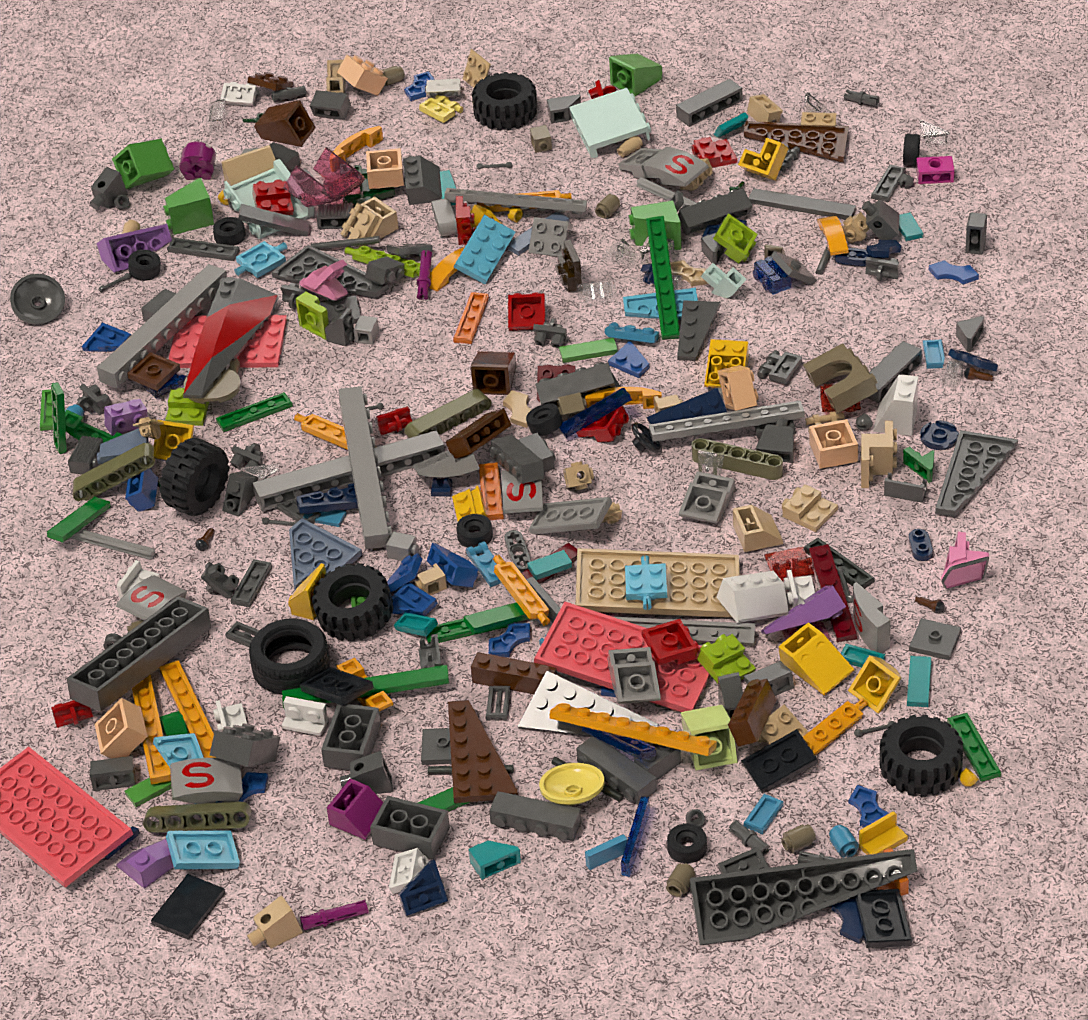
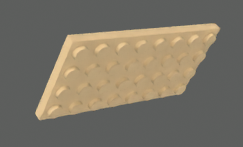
M577 548L575 605L596 612L733 618L717 599V594L723 578L739 576V555ZM643 555L645 561V555L649 556V564L666 563L667 598L651 600L652 608L648 610V604L647 610L643 609V601L626 600L625 566L641 565V557Z

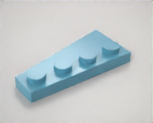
M696 288L674 290L678 320L682 318L683 300L698 301ZM656 293L623 297L625 316L659 319Z

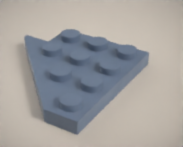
M303 518L289 529L295 591L321 563L325 564L327 573L334 571L338 566L344 567L346 564H353L362 556V549Z

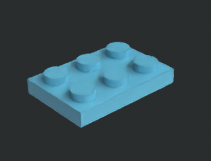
M231 831L167 832L166 839L174 869H238L240 861Z

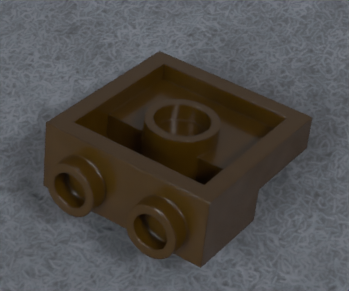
M571 239L565 240L564 248L561 249L562 256H558V264L555 265L557 275H561L562 286H566L568 292L581 290V261Z

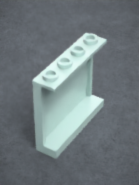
M627 88L569 107L572 121L591 158L598 157L596 150L598 148L643 133L647 140H650V125L648 122L645 123L644 113H641L634 94H630Z
M280 159L273 161V169L230 186L227 181H224L223 194L226 199L231 201L235 211L239 212L241 204L256 207L252 195L253 184L259 181L270 183L280 179L288 181L291 192L290 198L294 213L288 216L304 220L314 216V204ZM243 221L249 226L251 234H255L258 239L280 231Z

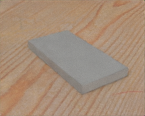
M610 497L543 503V511L538 512L528 530L531 534L597 529L608 512L612 500Z

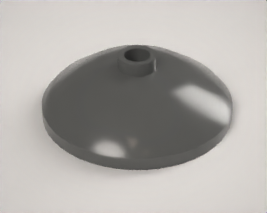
M31 274L21 278L13 286L10 294V304L14 314L20 320L32 325H44L54 321L62 313L65 305V294L61 285L54 278L44 274ZM38 302V303H40L41 305H40V306H35L34 304Z

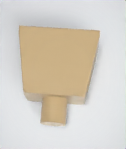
M281 895L254 916L253 920L258 929L248 934L247 937L253 947L265 940L270 949L303 932L292 909Z

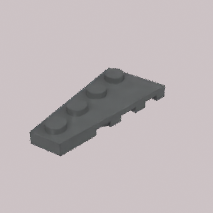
M683 300L677 360H697L704 345V340L709 334L711 324L714 323L715 315L720 309V302Z

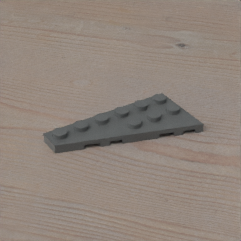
M307 245L272 272V277L299 283L313 271L324 266L328 267L340 260ZM349 264L343 268L345 272L336 278L348 293L378 298L389 289L388 283L381 285L368 278L366 279L365 272Z

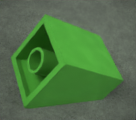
M638 53L609 57L610 84L619 89L627 88L630 94H634V97L663 79L662 65Z
M162 138L128 144L112 158L116 170L121 174L126 190L166 177L174 170L173 163L170 160Z
M201 178L196 179L165 198L166 205L163 206L165 216H168L166 224L174 235L214 225L210 197Z
M673 201L631 207V215H628L629 224L632 225V229H629V235L631 240L634 239L635 245L650 247L646 218L664 216L668 249L681 250V224Z

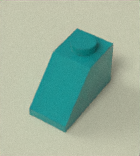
M488 840L468 849L470 863L481 880L521 863L518 846Z

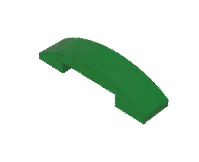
M69 410L65 411L66 432L77 440H80L83 435L102 438L104 443L123 435L116 432L114 436H111L107 432L84 423V417Z

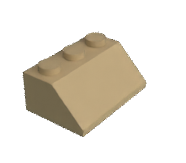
M267 145L221 161L224 180L232 186L273 169V161L276 159L271 146Z

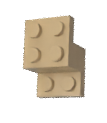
M885 421V434H861V488H869V481H873V475H888V472L893 475V468H897V456H893L897 454V442H893V440H897V429H893V421Z

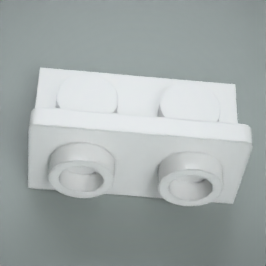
M460 79L427 80V97L461 95Z
M224 83L220 101L222 104L254 106L256 95L259 96L260 92L256 85L250 83Z
M136 560L128 568L124 577L118 581L117 591L119 598L121 599L131 588L148 577L155 575L160 578L159 573L142 569L140 561Z
M787 570V578L783 580L785 590H789L787 592L788 605L792 604V607L799 604L803 605L805 604L803 600L815 593L811 575L793 577L791 570Z
M286 696L283 702L286 717L282 723V728L321 736L328 723L326 704Z
M220 700L215 701L217 709H213L215 721H220V724H217L218 730L224 727H233V725L242 726L243 723L247 724L242 703L222 708Z
M418 848L395 854L389 889L393 894L400 892L429 862L428 858Z

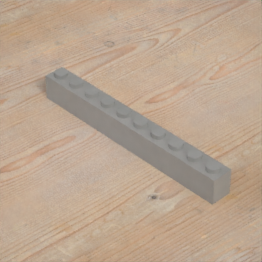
M208 264L97 367L99 381L114 388H118L128 379L127 373L150 352L155 354L214 299L222 278L227 277L226 270Z
M361 386L339 389V403L365 549L386 547L392 535L391 526H387V523H389L388 511H384V508L387 507L386 497L381 496L384 488L383 481L378 479L381 478L380 466H376L378 454L377 451L373 452V448H376L375 438L370 436V434H373L372 422H368V419H370L369 408H365V405H368L367 395L363 394Z
M437 431L373 448V452L377 451L378 463H376V466H380L381 477L411 469L413 465L445 452V448ZM349 455L253 482L254 496L261 511L276 508L279 504L283 505V503L288 501L293 503L296 496L317 491L327 493L330 488L334 487L338 489L348 487V484L354 483Z

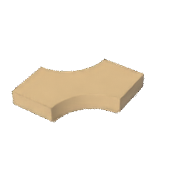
M685 260L670 262L672 278L684 279L691 287L708 284L701 277L706 271L705 268L691 267Z
M513 390L503 400V406L512 412L510 417L511 423L528 428L526 416L531 411L527 406L529 396Z

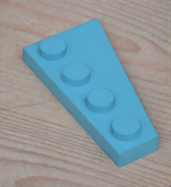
M195 733L154 737L153 744L169 767L174 762L204 758Z

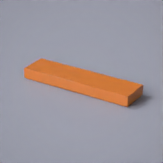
M471 292L453 338L455 343L472 344L487 305L489 294Z
M498 463L479 464L481 493L487 518L489 520L504 519Z

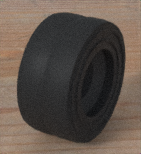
M905 134L903 165L916 166L920 153V135Z
M236 217L222 218L213 226L214 240L218 244L234 246L241 243L246 237L244 223Z
M138 250L129 256L128 271L133 278L147 281L159 275L161 260L157 253L151 250Z
M554 404L539 405L533 408L526 416V422L531 433H538L539 436L555 432L563 423L560 411Z
M469 514L462 517L457 523V539L464 547L472 546L474 548L483 541L488 544L492 540V523L484 515ZM479 530V532L472 533L470 531Z
M683 823L673 827L667 836L668 853L672 859L680 863L689 864L701 860L707 852V836L704 830L698 825ZM691 841L693 844L691 846H683L681 843Z

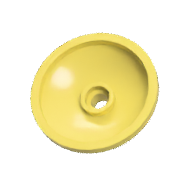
M567 763L547 771L541 777L539 787L541 794L553 803L577 805L596 797L602 791L605 781L603 773L595 766L585 763Z

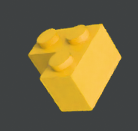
M766 138L760 154L744 149L738 165L745 171L775 181L789 148L781 142Z

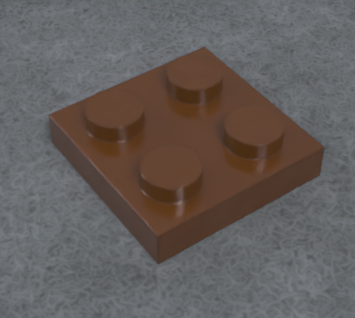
M264 72V74L255 73L253 76H248L247 83L274 91L284 90L286 87L293 88L294 84L287 77H275L270 72Z
M150 352L127 375L128 379L158 391L181 369L180 364Z

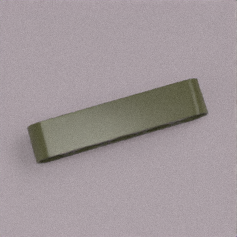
M474 389L410 422L405 427L404 433L408 438L437 431L441 435L452 429L453 426H458L468 421V418H473L483 413L484 410H489L492 402L479 389Z
M703 438L695 439L691 444L692 460L696 463L770 480H778L783 476V459L778 455Z
M142 443L76 477L73 480L74 500L78 502L80 500L87 501L154 466L153 445Z
M246 802L153 806L147 810L143 826L152 833L243 828L249 823L251 807ZM241 812L245 814V817H239L236 813ZM214 814H222L224 818H217ZM193 815H200L202 819L197 820ZM171 816H178L181 820L175 821ZM150 817H156L159 821L153 822L150 820Z

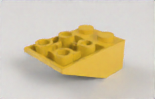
M710 340L704 387L721 388L718 370L739 365L748 366V341Z
M809 622L778 646L780 661L823 695H826L854 672V668L827 637Z

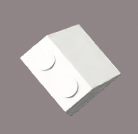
M898 375L879 404L873 432L885 433V421H893V429H897V434L912 436L917 414L918 376Z

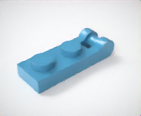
M612 322L604 330L605 335L612 338L655 343L659 339V332L654 331L653 328L636 329V326L633 325L621 327L618 323Z
M483 541L474 548L472 546L466 548L467 556L478 568V571L488 585L493 587L501 584L502 582L494 573L496 563L493 561L494 556L488 549L486 542Z

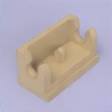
M765 94L750 97L747 113L759 122H772L775 119L774 122L779 123L783 110Z

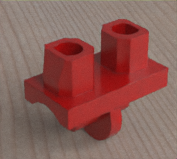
M600 80L595 81L596 87L588 90L591 99L617 91L615 86L612 85L602 89Z
M408 406L376 416L381 436L394 431H402L403 428L412 422Z
M74 700L51 707L57 728L71 723L76 725L78 721L93 717L90 707Z

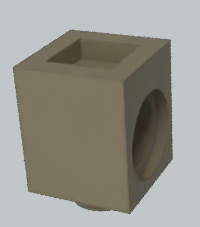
M547 126L530 128V140L535 153L552 150L551 135Z
M580 392L558 397L557 407L563 421L584 416L587 404L585 398L581 397Z

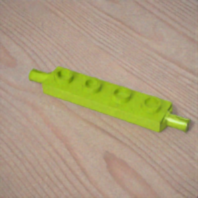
M347 246L344 250L345 254L352 255L353 260L366 264L369 261L387 256L405 264V276L419 277L420 263L414 260H407L398 255L377 251L368 246H361L358 249Z

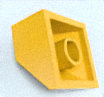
M157 420L164 422V424L159 425L161 430L160 438L154 439V457L167 460L178 444L193 438L194 425Z
M321 563L298 586L294 594L290 596L288 605L292 615L311 620L315 619L316 613L312 603L313 591L318 586L319 580L325 578V564Z
M869 655L848 691L859 700L862 698L867 700L868 706L875 712L880 713L900 682L901 676L897 669L882 658Z

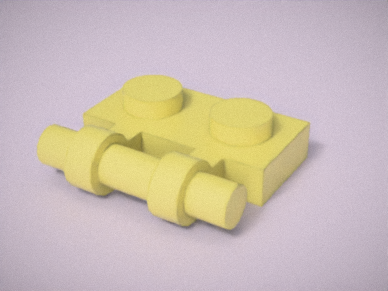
M436 95L435 99L429 98L419 105L421 112L442 123L454 117L455 111L462 113L464 110L458 102L450 101L444 95Z

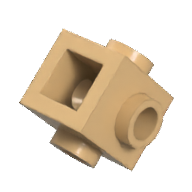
M861 212L853 217H848L843 222L844 226L842 227L845 238L849 243L861 242L867 237L866 233L870 229L866 225V218Z
M582 461L571 463V467L563 469L566 488L586 489L588 488L587 484L592 483L591 479H594L592 468H589L588 464L583 465ZM577 473L581 475V479L577 477Z

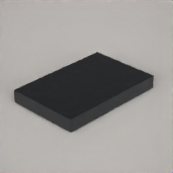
M332 667L300 684L302 692L342 706L374 688L372 681Z
M797 729L741 760L742 765L762 794L819 763Z
M187 874L151 919V924L189 940L224 896L225 889Z
M899 889L870 890L862 894L858 893L854 897L866 948L911 946L912 938Z

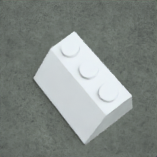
M774 571L728 577L722 580L717 599L737 623L787 615L789 612L784 583Z

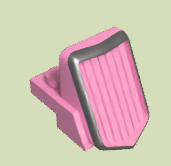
M342 259L328 267L319 268L313 271L307 278H303L299 282L300 287L330 301L339 300L346 296L348 291L336 278L345 272L343 268L348 264Z
M958 532L954 547L949 546L944 571L941 576V583L945 589L981 580L986 574L989 553L969 550L966 532Z

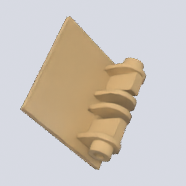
M471 49L462 79L474 88L481 79L488 76L491 64Z
M782 705L769 716L758 742L771 744L796 729L803 737L808 731L785 705Z

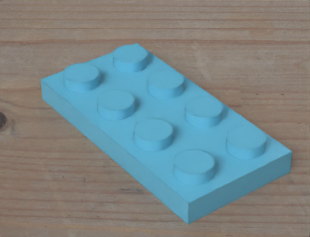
M484 215L453 268L486 284L514 237L515 231Z

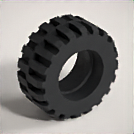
M503 72L501 74L494 73L492 76L488 75L481 79L472 91L475 119L484 127L487 125L489 129L511 130L514 127L517 129L522 124H528L529 120L532 121L537 114L536 87L529 78L522 74Z
M190 438L178 444L177 448L171 452V456L167 458L166 465L161 472L162 477H160L159 482L161 484L159 487L161 497L166 505L189 516L202 515L215 505V502L220 499V495L226 487L225 483L228 481L230 469L228 457L220 447L199 438Z
M350 563L344 567L338 566L334 571L327 572L325 578L319 580L318 586L313 591L312 603L321 628L329 636H336L338 640L343 641L344 638L348 641H355V639L363 640L366 639V636L375 635L378 629L382 630L384 628L385 622L388 623L393 612V599L386 578L379 570L369 565L365 567L361 563L356 565ZM356 596L367 597L358 606L352 608L339 607L341 603L349 598Z
M910 715L907 719L903 717L898 720V723H892L884 731L880 740L879 765L881 774L884 779H887V783L892 787L896 786V790L902 793L906 791L911 796L920 794V797H927V794H939L940 790L944 792L950 788V785L953 786L958 781V777H960L962 772V738L954 727L951 728L948 722H942L938 717L930 718L928 715H922V717ZM912 751H928L935 754L936 757L928 760H917L908 757L906 754Z

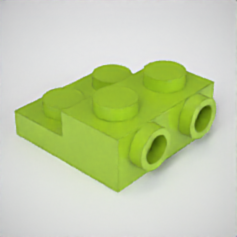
M728 213L713 239L726 248L724 254L739 264L741 260L745 262L749 257V251L757 243L754 240L758 234Z
M305 291L296 298L299 326L327 340L325 328L329 324L327 309L320 306L318 297Z
M181 387L177 388V390H171L165 421L203 426L209 402L201 404L189 398H184V388Z
M722 634L713 644L706 642L700 648L697 658L717 683L719 676L738 672L740 680H742L744 676L756 670L754 665L743 654L745 647L733 634L729 636Z

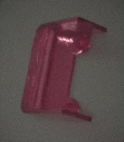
M326 147L313 168L314 171L325 178L323 185L296 165L283 188L300 200L304 206L315 207L342 199L360 187L365 178L359 171Z

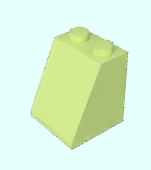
M723 705L681 712L683 731L688 732L689 735L697 737L706 736L710 740L717 741L716 750L709 756L690 752L695 770L738 763L735 740L728 727L730 718Z

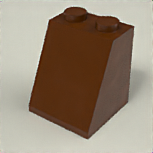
M300 100L268 107L254 125L261 139L302 147L316 128Z
M478 351L471 363L473 390L479 389L483 394L508 395L512 391L516 371L515 353Z

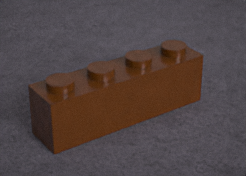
M504 408L486 413L446 441V445L454 459L463 457L479 449L512 424Z
M480 652L476 653L470 666L472 683L486 686H510L512 691L533 695L546 671L557 675L555 667Z
M754 679L747 684L728 723V727L738 747L758 741L777 701L768 679Z

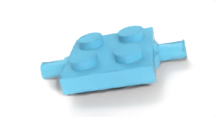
M263 241L236 256V262L241 266L234 269L235 274L239 276L248 271L259 278L286 262V257L280 253L287 249L286 243L283 242L278 246H272Z
M643 555L641 557V565L625 566L626 600L643 601V609L647 610L648 604V610L652 608L651 600L667 598L666 563L649 564V556L645 555V561Z

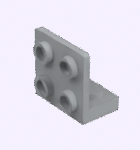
M534 217L529 253L562 256L561 249L564 248V241L567 239L568 231L572 232L573 224L568 221Z

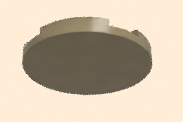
M223 370L221 377L213 382L212 388L202 399H189L201 404L219 401V403L228 401L239 393L240 377L233 370ZM188 376L186 377V379H185V381H184V390H185V386H186V382H187Z

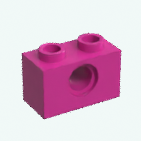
M952 156L917 158L916 173L918 184L954 182Z

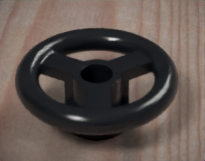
M637 422L632 424L631 428L635 436L632 443L639 451L643 452L646 448L654 453L661 451L660 442L652 441L649 429L646 426Z

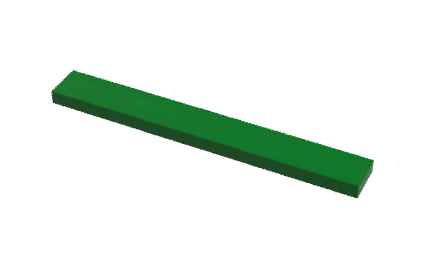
M664 216L646 218L661 337L662 340L679 338L680 331Z
M447 665L366 677L364 679L372 681L374 688L358 698L373 696L381 691L388 694L450 684ZM301 688L282 691V702H284L287 696L319 703H331L328 700L302 692Z

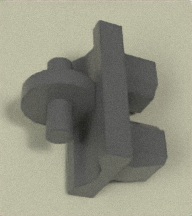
M867 257L865 274L876 276L877 281H881L882 277L898 279L899 260L895 258L883 260L882 258Z
M296 283L280 287L282 301L288 302L291 309L297 307L296 298L305 291L315 295L303 288H299V285Z
M552 318L550 323L544 322V325L534 324L535 345L545 346L546 339L552 340L551 346L559 348L563 346L564 342L569 340L567 329L562 328L563 325L557 324L556 318Z
M85 384L80 385L83 396L77 399V405L84 412L93 409L99 416L104 414L103 408L111 405L109 396L106 393L101 395V390L96 384L89 388Z
M257 443L246 446L245 450L237 446H233L231 449L234 456L230 463L237 469H241L244 463H248L244 468L245 471L256 475L260 469L265 470L268 467L262 462L263 452H261V447Z
M208 562L201 576V579L207 583L206 591L212 592L216 590L225 598H231L234 589L239 583V578L235 575L228 577L224 574V566L220 563L213 565L211 562Z

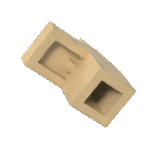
M327 60L328 77H326V87L329 92L345 93L346 79L337 73L343 60Z

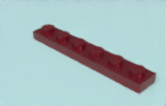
M829 544L809 548V554L820 589L824 586H833L846 605L842 609L843 613L834 619L832 617L829 618L837 643L856 640L857 632Z

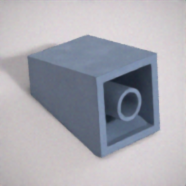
M138 428L100 444L97 462L98 464H103L142 443H149V438L143 437Z

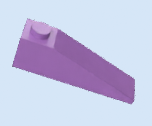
M167 224L106 237L96 244L101 260L113 272L128 269V259L133 252L138 250L157 251L171 242L172 238Z
M824 586L803 600L805 604L793 607L789 610L788 615L779 617L760 631L762 634H769L807 624L808 622L811 623L830 617L834 619L843 613L842 609L846 605L833 586Z
M167 839L136 850L116 864L119 869L144 889L174 867Z

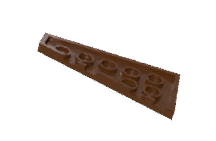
M745 122L744 137L762 142L769 138L788 145L789 149L797 146L800 148V152L844 163L849 126L835 125V127L801 126L798 123Z
M449 701L448 715L454 803L493 801L498 791L519 796L513 781L470 701Z

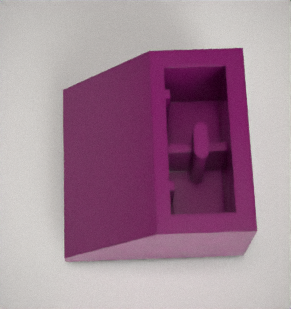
M349 779L326 807L329 825L366 840L371 834L370 827L384 802L369 786Z

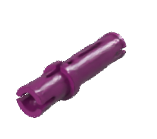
M425 250L421 252L420 272L417 279V299L422 300L423 295L424 300L428 299V289L431 286L432 252L427 250L426 256Z
M364 899L328 910L320 909L319 912L300 916V922L304 931L318 926L326 927L330 923L368 914L369 912Z

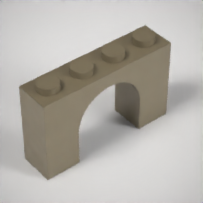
M843 343L803 364L809 380L815 387L837 376L848 375L842 381L824 390L830 405L837 413L878 392L875 385L877 380L874 374H870L866 365H862L859 357H855L852 349H847Z

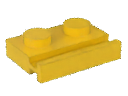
M475 486L476 489L474 490L468 489L452 496L457 521L469 514H481L487 517L479 486Z

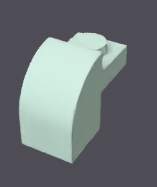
M714 263L701 275L714 288L711 293L723 298L731 297L746 281V278L734 267L725 274Z

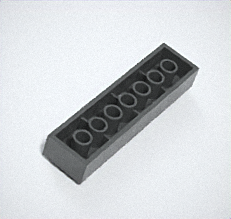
M177 596L66 678L70 699L102 712L211 629L209 608Z

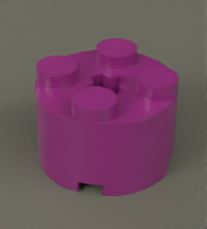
M195 141L188 143L182 149L179 169L186 180H194V178L211 179L216 161V152L211 146L209 148L205 146L206 143Z

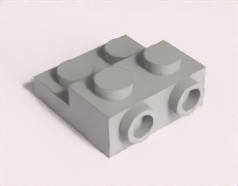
M641 148L618 163L620 170L632 172L636 178L643 177L648 179L649 177L643 165L662 149Z

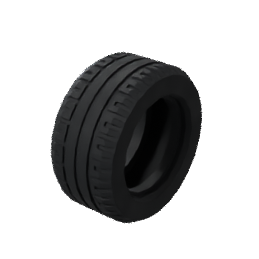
M289 618L267 624L254 636L249 646L250 663L254 679L262 688L275 694L282 695L284 690L301 688V683L330 667L329 650L325 634L316 625L306 620ZM287 650H303L309 653L305 658L293 663H275L270 660L274 655Z

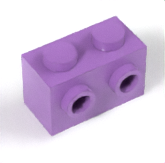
M141 399L104 407V425L111 436L115 435L116 432L125 433L138 429L139 427H135L133 424L139 423V419L147 417V408Z

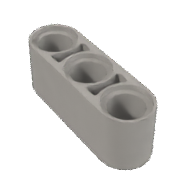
M439 199L431 201L432 212L434 213L440 237L457 235L456 219L449 200Z

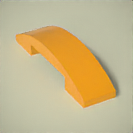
M376 126L362 130L342 141L330 156L331 170L335 172L341 168L340 164H346L347 157L367 145L372 148L383 140L382 127Z
M831 216L817 219L819 228L823 230L827 240V248L830 255L849 253L845 234L838 217Z
M465 247L450 253L436 265L430 273V289L438 292L449 283V277L458 271L453 267Z
M643 387L603 389L585 396L586 412L591 407L643 404V409H654V396L662 398V393Z
M355 657L336 666L338 670L361 678L367 677L364 668ZM384 691L373 696L357 698L362 706L379 708V712L394 705L393 701Z

